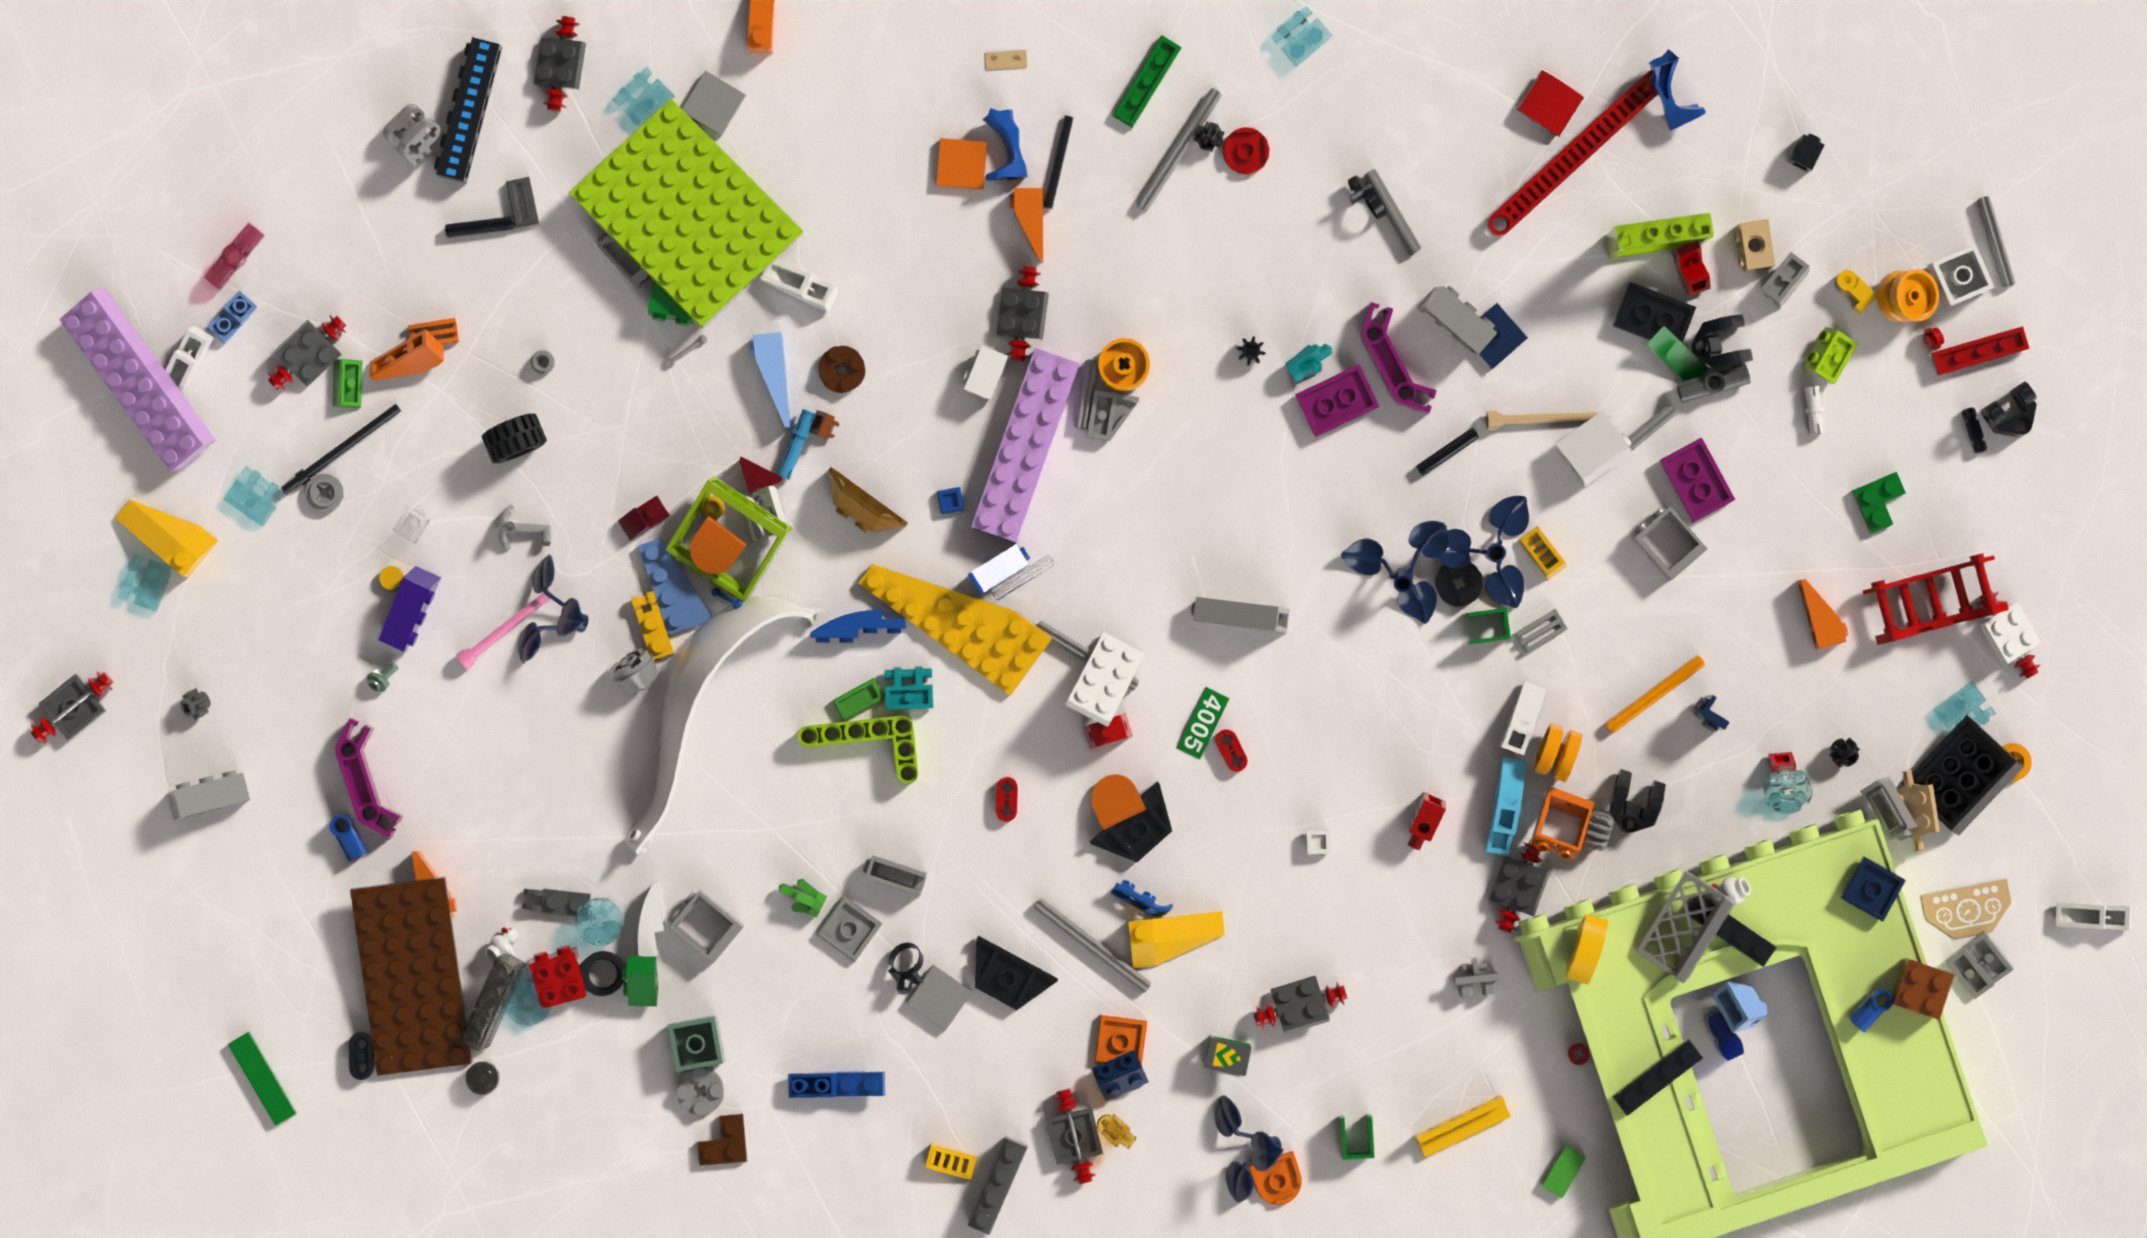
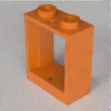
M1550 786L1544 796L1530 845L1535 846L1541 851H1550L1558 854L1563 859L1575 860L1581 850L1595 802ZM1549 806L1581 818L1573 845L1541 834Z

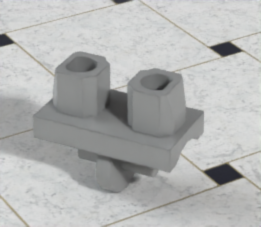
M1475 957L1471 958V965L1463 966V973L1472 972L1473 975L1454 977V984L1458 986L1460 997L1474 996L1472 983L1480 982L1482 995L1496 994V981H1499L1498 973L1479 974V971L1487 970V964H1478Z

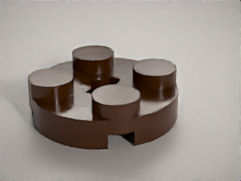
M834 346L823 354L818 365L819 377L823 384L829 390L836 393H847L858 388L866 374L863 358L859 352L849 346ZM842 363H845L846 369L849 370L848 373H843L842 376L837 375L838 370L835 369L836 366H841Z

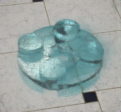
M1801 770L1773 772L1768 776V781L1764 786L1766 803L1781 814L1798 812L1801 810L1802 805L1810 802L1813 794L1810 780ZM1787 789L1794 790L1790 791L1789 795H1785L1784 791Z
M594 898L578 908L575 925L583 940L595 946H605L617 939V935L624 926V918L621 910L612 900L608 898ZM599 916L606 918V921L602 923V927H598L597 924L593 925V922Z
M533 978L514 982L508 988L504 997V1009L507 1015L519 1025L532 1026L542 1022L549 1015L552 1008H542L540 1006ZM532 996L534 1006L525 1008L522 998Z

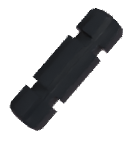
M1974 407L1964 409L1962 415L1964 420L1967 421L1965 424L1970 440L1974 443L1972 445L1975 453L1984 452L1987 450L1986 441L1982 439L1984 435L1979 419L1976 420L1975 417L1977 416Z

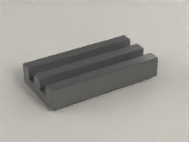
M530 177L506 181L515 227L521 228L532 224H540ZM522 183H525L527 188L529 203L533 219L530 220L527 212ZM512 185H517L524 218V221L521 222Z

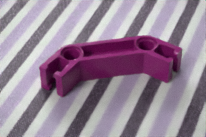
M1370 302L1360 335L1364 347L1393 401L1399 406L1429 414L1432 408L1431 405L1427 404L1425 407L1415 403L1413 399L1416 392L1428 394L1430 398L1434 399L1437 390L1413 383L1386 333L1393 308H1383L1382 312L1386 313L1383 324L1379 325L1371 322L1373 310L1378 309L1379 304ZM1368 329H1376L1379 332V338L1375 341L1369 340L1366 335ZM1402 387L1409 389L1411 393L1410 398L1407 400H1402L1398 396V390Z
M349 718L336 744L335 753L356 817L363 825L389 838L393 837L396 829L392 827V829L388 830L381 826L378 821L381 819L382 814L394 818L392 823L397 824V822L401 821L403 815L381 805L363 751L374 728L365 725L363 728L365 731L357 742L351 739L350 736L354 726H357L359 721ZM347 743H351L354 747V753L350 757L346 756L343 752V748ZM367 807H372L375 810V817L372 820H368L364 816V811Z

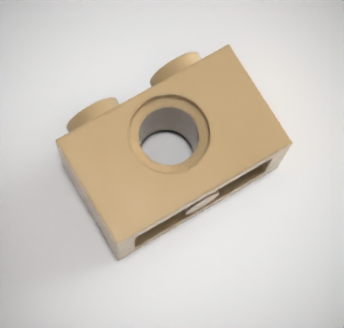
M1764 219L1738 224L1737 229L1734 230L1736 244H1740L1741 253H1738L1739 266L1743 267L1744 272L1773 268L1775 266L1769 220ZM1750 240L1758 242V252H1752L1749 249L1748 242Z

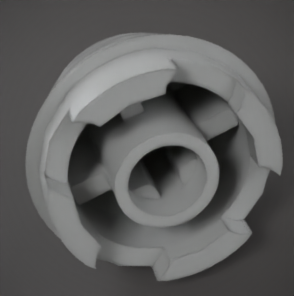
M638 648L628 653V657L620 665L616 662L610 668V672L614 676L613 681L629 693L645 690L658 675L653 654H649L646 649Z

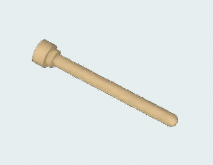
M1487 411L1486 426L1487 430H1497L1502 425L1587 422L1598 413L1502 415V413H1497V411Z

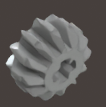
M1593 810L1583 845L1595 851H1603L1610 839L1614 825L1613 816L1603 811Z

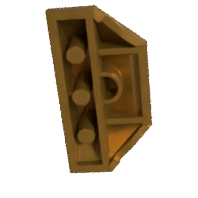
M832 467L829 468L828 473L833 504L837 506L835 511L846 519L850 515L856 520L855 526L866 533L868 529L872 532L903 528L908 525L907 521Z

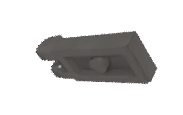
M524 889V894L527 896H542V903L537 905L526 902L523 903L522 909L541 911V913L589 917L590 893L553 889Z

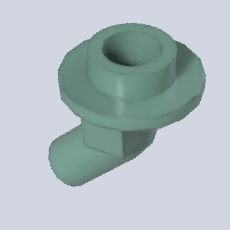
M392 662L381 672L376 669L367 675L368 686L376 692H384L390 685L387 678L399 669L397 664Z

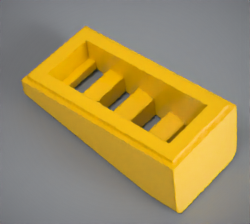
M1538 526L1519 539L1521 545L1548 580L1567 566L1566 562ZM1537 536L1541 538L1532 546L1528 545ZM1543 544L1546 545V547L1537 554L1533 552ZM1547 553H1552V555L1545 559L1543 562L1540 561V558L1545 556ZM1554 560L1558 561L1548 570L1546 569V566L1552 563Z
M932 1143L925 1168L971 1180L977 1156ZM937 1151L942 1152L938 1165L934 1164ZM946 1154L951 1155L948 1167L943 1166ZM955 1156L960 1157L957 1170L952 1169ZM964 1159L969 1160L966 1173L961 1172Z

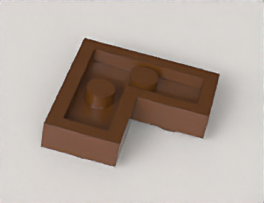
M744 1114L720 1115L721 1139L698 1141L699 1166L747 1162Z

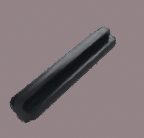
M509 216L446 224L445 234L447 237L513 230L515 229L514 218Z
M1470 428L1416 466L1418 472L1422 476L1426 475L1477 440L1479 435L1476 430Z

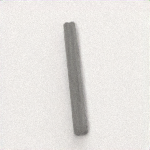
M1212 88L1143 193L1137 203V206L1142 210H1149L1197 135L1195 132L1198 125L1203 126L1220 100L1222 94L1218 90Z
M1040 898L1034 905L1036 911L1140 991L1145 993L1151 986L1149 980L1045 900Z

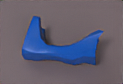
M1668 49L1662 57L1649 62L1653 73L1652 85L1661 99L1669 130H1674L1699 118L1706 111L1704 107H1699L1698 104L1687 106L1675 104L1671 91V81L1679 57Z
M990 108L988 115L982 120L992 127L1003 139L1008 160L1001 168L986 174V181L1028 178L1026 164L1019 147V128L1014 122L1012 109L998 111Z

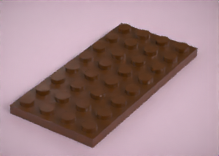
M446 876L351 888L350 894L377 1076L471 1064L472 1056Z

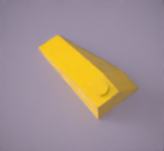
M129 500L115 517L117 521L183 577H190L218 542L215 537L199 525Z
M1222 911L1128 921L1133 968L1157 966L1225 935Z

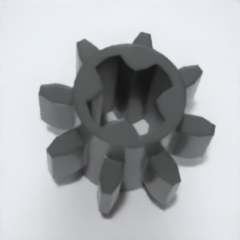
M197 688L182 695L184 700L181 701L180 705L186 716L193 715L196 720L209 713L207 708L210 707L211 702L205 692L198 693Z

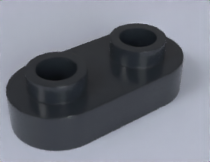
M358 1032L349 1040V1071L358 1080L367 1079L374 1072L372 1038L366 1032ZM360 1039H363L366 1042V1046L364 1048H360L358 1046V1041ZM360 1063L366 1065L365 1072L359 1070L358 1066Z

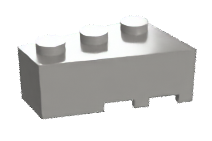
M1435 287L1418 309L1423 313L1426 311L1435 319L1434 322L1437 325L1443 326L1452 334V337L1473 354H1480L1497 334L1493 329L1495 325L1486 317L1481 319L1475 314L1477 309L1469 302L1463 303L1457 298L1459 296L1458 292L1452 287Z
M236 770L222 773L223 778L214 780L213 776L199 779L200 784L190 786V782L175 785L176 790L168 793L174 820L177 821L185 817L250 801L244 774H237Z

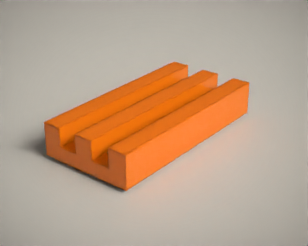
M456 318L408 325L411 338L416 335L415 330L452 324V328L429 331V333L433 336L453 333L454 337L438 340L442 345L460 342Z

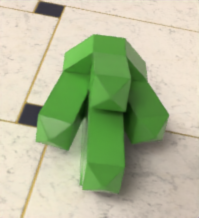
M804 879L797 880V886L804 892L785 883L778 886L780 892L801 902L794 903L791 906L793 912L808 913L817 918L827 895L817 891Z

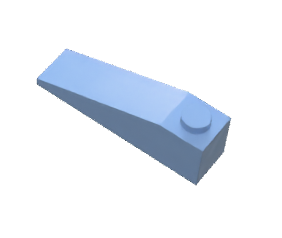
M780 332L753 335V341H749L750 355H755V360L786 429L791 428L783 334Z

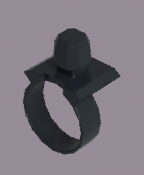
M1355 175L1348 179V186L1351 192L1354 191L1349 197L1352 204L1364 198L1377 220L1387 215V211L1371 183L1363 187L1364 183L1358 176Z
M909 942L897 945L889 956V963L892 968L888 972L897 982L896 989L899 994H908L912 984L924 982L917 973L923 965L924 956L915 944ZM908 948L917 949L919 951V958L912 968L906 972H900L894 968V960L901 951Z

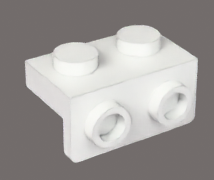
M775 485L743 494L786 523ZM746 517L754 541L774 536V534Z

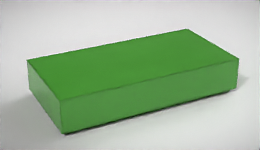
M872 678L832 701L842 720L845 721L882 701L885 697L875 679Z
M1565 1145L1541 1186L1563 1198L1586 1157Z

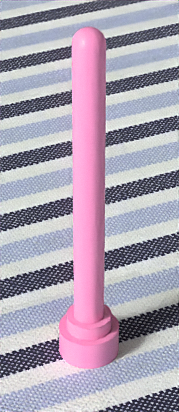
M542 593L472 649L461 650L456 654V657L468 670L475 664L474 661L477 660L476 657L545 604L550 598Z

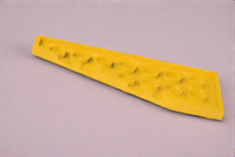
M872 564L858 583L1010 696L1053 639L1013 609L1005 608L995 603L932 584L882 566Z

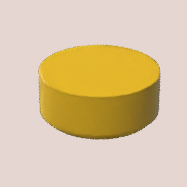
M710 496L703 506L701 513L705 518L711 517L713 520H717L724 514V503L716 496Z
M388 566L380 572L379 581L384 588L396 590L400 587L404 575L399 568Z

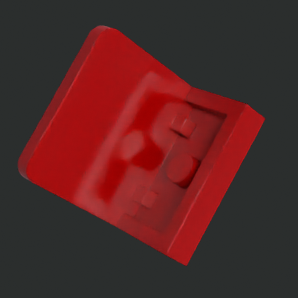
M570 945L557 948L555 953L540 952L534 954V958L530 960L529 968L542 1008L575 1001L586 996L587 992L578 964L579 953L577 947L570 948Z

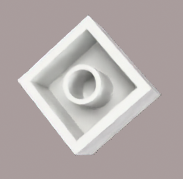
M1976 244L1927 265L1930 274L1937 283L1939 295L1945 308H1949L1994 288Z

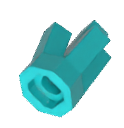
M1326 343L1321 347L1317 344L1307 345L1294 358L1287 361L1285 365L1298 383L1304 378L1322 371L1323 365L1320 361L1332 354V347Z

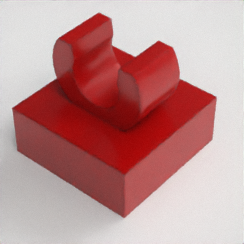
M1793 753L1768 754V762L1774 779L1778 780L1779 773H1786L1787 779H1791L1792 772H1796V762Z

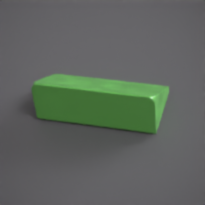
M336 359L334 361L333 407L361 408L363 360Z

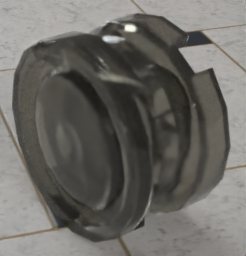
M480 1061L472 1064L465 1075L466 1084L473 1093L485 1095L493 1092L498 1087L500 1073L494 1064Z

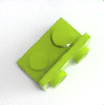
M1825 327L1818 335L1817 342L1812 351L1807 355L1803 368L1814 372L1827 382L1835 385L1858 343L1839 330Z

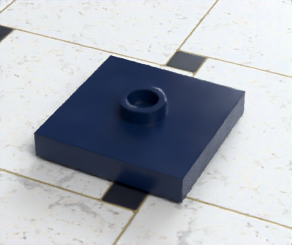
M1498 303L1480 317L1481 319L1486 317L1495 325L1493 329L1497 332L1479 354L1491 369L1495 368L1528 339Z
M1863 856L1840 898L1883 922L1906 879Z

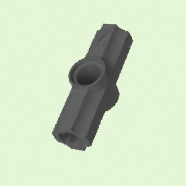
M1746 364L1682 381L1676 383L1681 403L1751 384ZM1710 377H1714L1719 381L1718 389L1713 390L1708 386V379Z

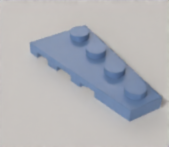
M661 538L639 545L638 548L668 634L672 635L707 622L712 617L673 556L666 551L667 547Z

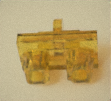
M1109 1114L1103 1115L1097 1121L1098 1131L1115 1147L1121 1144L1130 1149L1137 1138L1130 1133L1131 1128L1115 1114L1113 1116Z

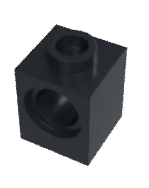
M1803 134L1799 138L1788 163L1809 173L1813 170L1825 144L1821 143V139L1813 134Z

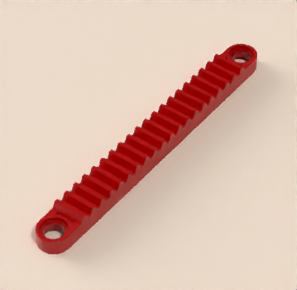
M1652 70L1640 78L1492 214L1487 223L1491 234L1498 237L1507 234L1658 95L1655 88L1649 83V78L1653 75ZM1503 218L1506 222V228L1502 231L1496 230L1493 227L1494 219Z

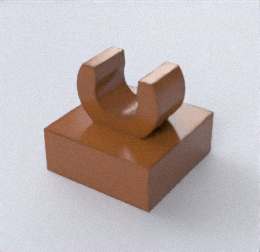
M817 410L815 413L817 415L809 432L822 438H834L835 435L829 433L831 425L839 427L840 424L834 420V416Z

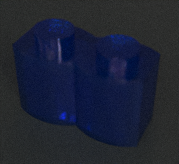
M1719 1009L1704 1016L1705 1026L1714 1037L1715 1048L1722 1058L1729 1061L1744 1053L1742 1041L1735 1033H1732Z

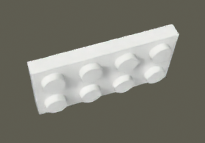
M1103 632L1066 706L1108 727L1145 653Z

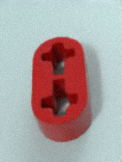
M1228 729L1218 732L1215 739L1216 745L1228 768L1236 772L1245 769L1248 762L1247 756L1235 733ZM1223 733L1233 737L1230 741L1231 750L1228 749L1226 744H1220ZM1232 751L1235 752L1237 757H1243V761H1241L1242 766L1239 768L1236 765L1232 766L1230 763L1233 760L1230 753Z
M1003 777L999 780L996 787V815L1001 821L1008 822L1017 815L1018 785L1013 778ZM1007 780L1010 781V785H1014V790L1009 792V798H1005V791L1000 789V786L1004 785ZM1005 801H1009V808L1014 811L1013 814H1009V818H1004V814L1000 813V809L1004 808Z

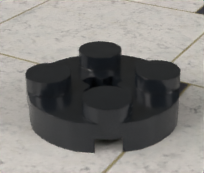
M1471 562L1459 569L1443 565L1435 578L1437 593L1441 600L1448 605L1455 607L1469 605L1479 597L1482 591V574ZM1461 576L1466 584L1465 587H1460L1457 590L1452 581L1454 578L1458 579Z

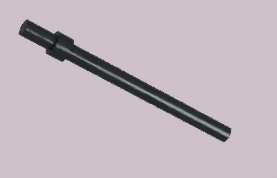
M394 404L305 470L301 469L295 473V477L281 487L283 492L287 495L299 485H305L311 480L310 477L400 413L401 409L397 404Z

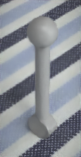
M700 335L696 342L673 358H667L665 365L673 367L675 361L698 345L705 344L707 337Z

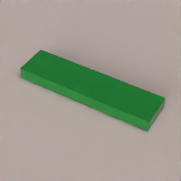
M1161 35L1112 116L1131 128L1134 127L1182 47Z
M250 1031L228 1043L229 1048L274 1125L276 1126L297 1114Z

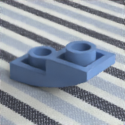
M238 291L223 307V311L207 326V329L221 342L226 344L252 315L257 306L242 292Z

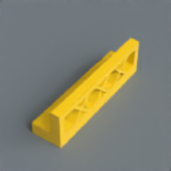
M1498 1095L1416 1134L1415 1137L1424 1156L1427 1157L1508 1119L1511 1115L1505 1105L1504 1098Z

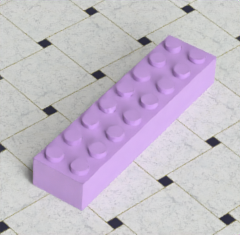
M106 288L91 291L59 319L170 472L187 466L216 441Z
M1037 348L1034 349L975 514L972 528L1017 543L1080 363Z

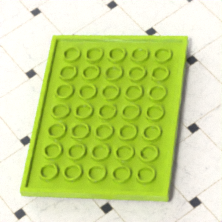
M672 99L668 100L569 191V196L701 329L804 232Z

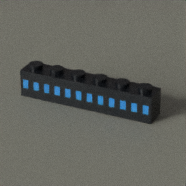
M472 37L471 43L467 42L464 51V56H467L465 66L461 65L458 79H461L459 88L454 89L452 101L455 102L453 111L448 112L446 124L449 127L447 134L443 133L440 147L443 148L441 157L437 156L434 164V170H437L436 175L441 178L467 184L502 52L500 44Z

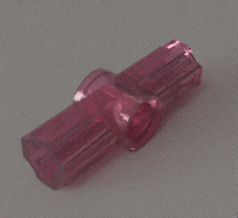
M248 222L233 242L223 249L222 255L204 278L221 291L235 272L245 265L248 256L265 235ZM238 250L240 254L239 259L236 262H231L229 259L230 253Z

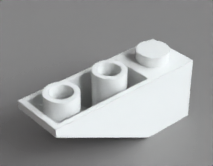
M1524 681L1499 747L1519 755L1525 754L1547 689Z

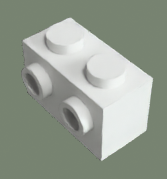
M983 345L980 350L976 349L971 359V362L974 363L972 371H966L962 384L965 385L964 391L991 402L1009 357Z

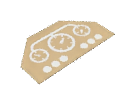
M2007 879L1921 895L1926 920L1954 939L1978 935L1984 930L1986 933L1992 932L2012 903Z

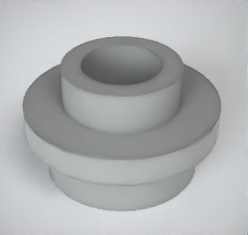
M537 351L531 358V366L539 374H547L554 368V357L548 351ZM542 358L547 359V365L544 367L539 365V360Z

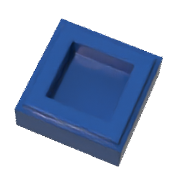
M960 487L937 491L941 515L964 510Z

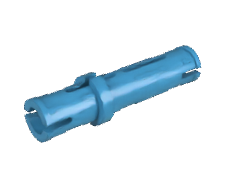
M802 409L795 428L791 430V439L776 472L778 476L790 480L806 438L809 439L810 435L808 433L817 414Z

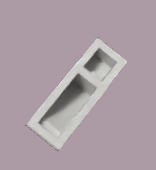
M776 260L764 270L760 278L761 281L828 313L839 293L834 285L816 279L810 273Z
M196 326L187 329L178 350L173 353L165 370L182 394L195 375L214 339L213 336Z
M659 883L651 885L641 911L638 926V956L660 955L656 932L666 929Z
M2057 903L2056 927L2131 930V906Z

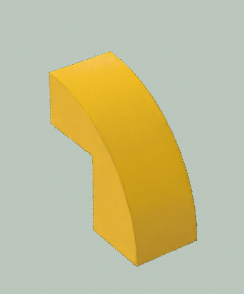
M1585 914L1577 927L1575 951L1567 962L1565 978L1589 984L1601 956L1608 920Z

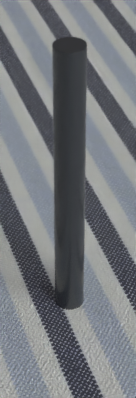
M1067 115L1064 116L1043 207L1047 209H1053L1074 117Z

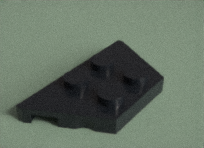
M1156 781L1141 795L1146 810L1102 830L1089 841L1091 845L1134 862H1139L1172 832V827L1159 782Z
M978 935L976 940V989L1018 1010L1058 981L1059 978Z

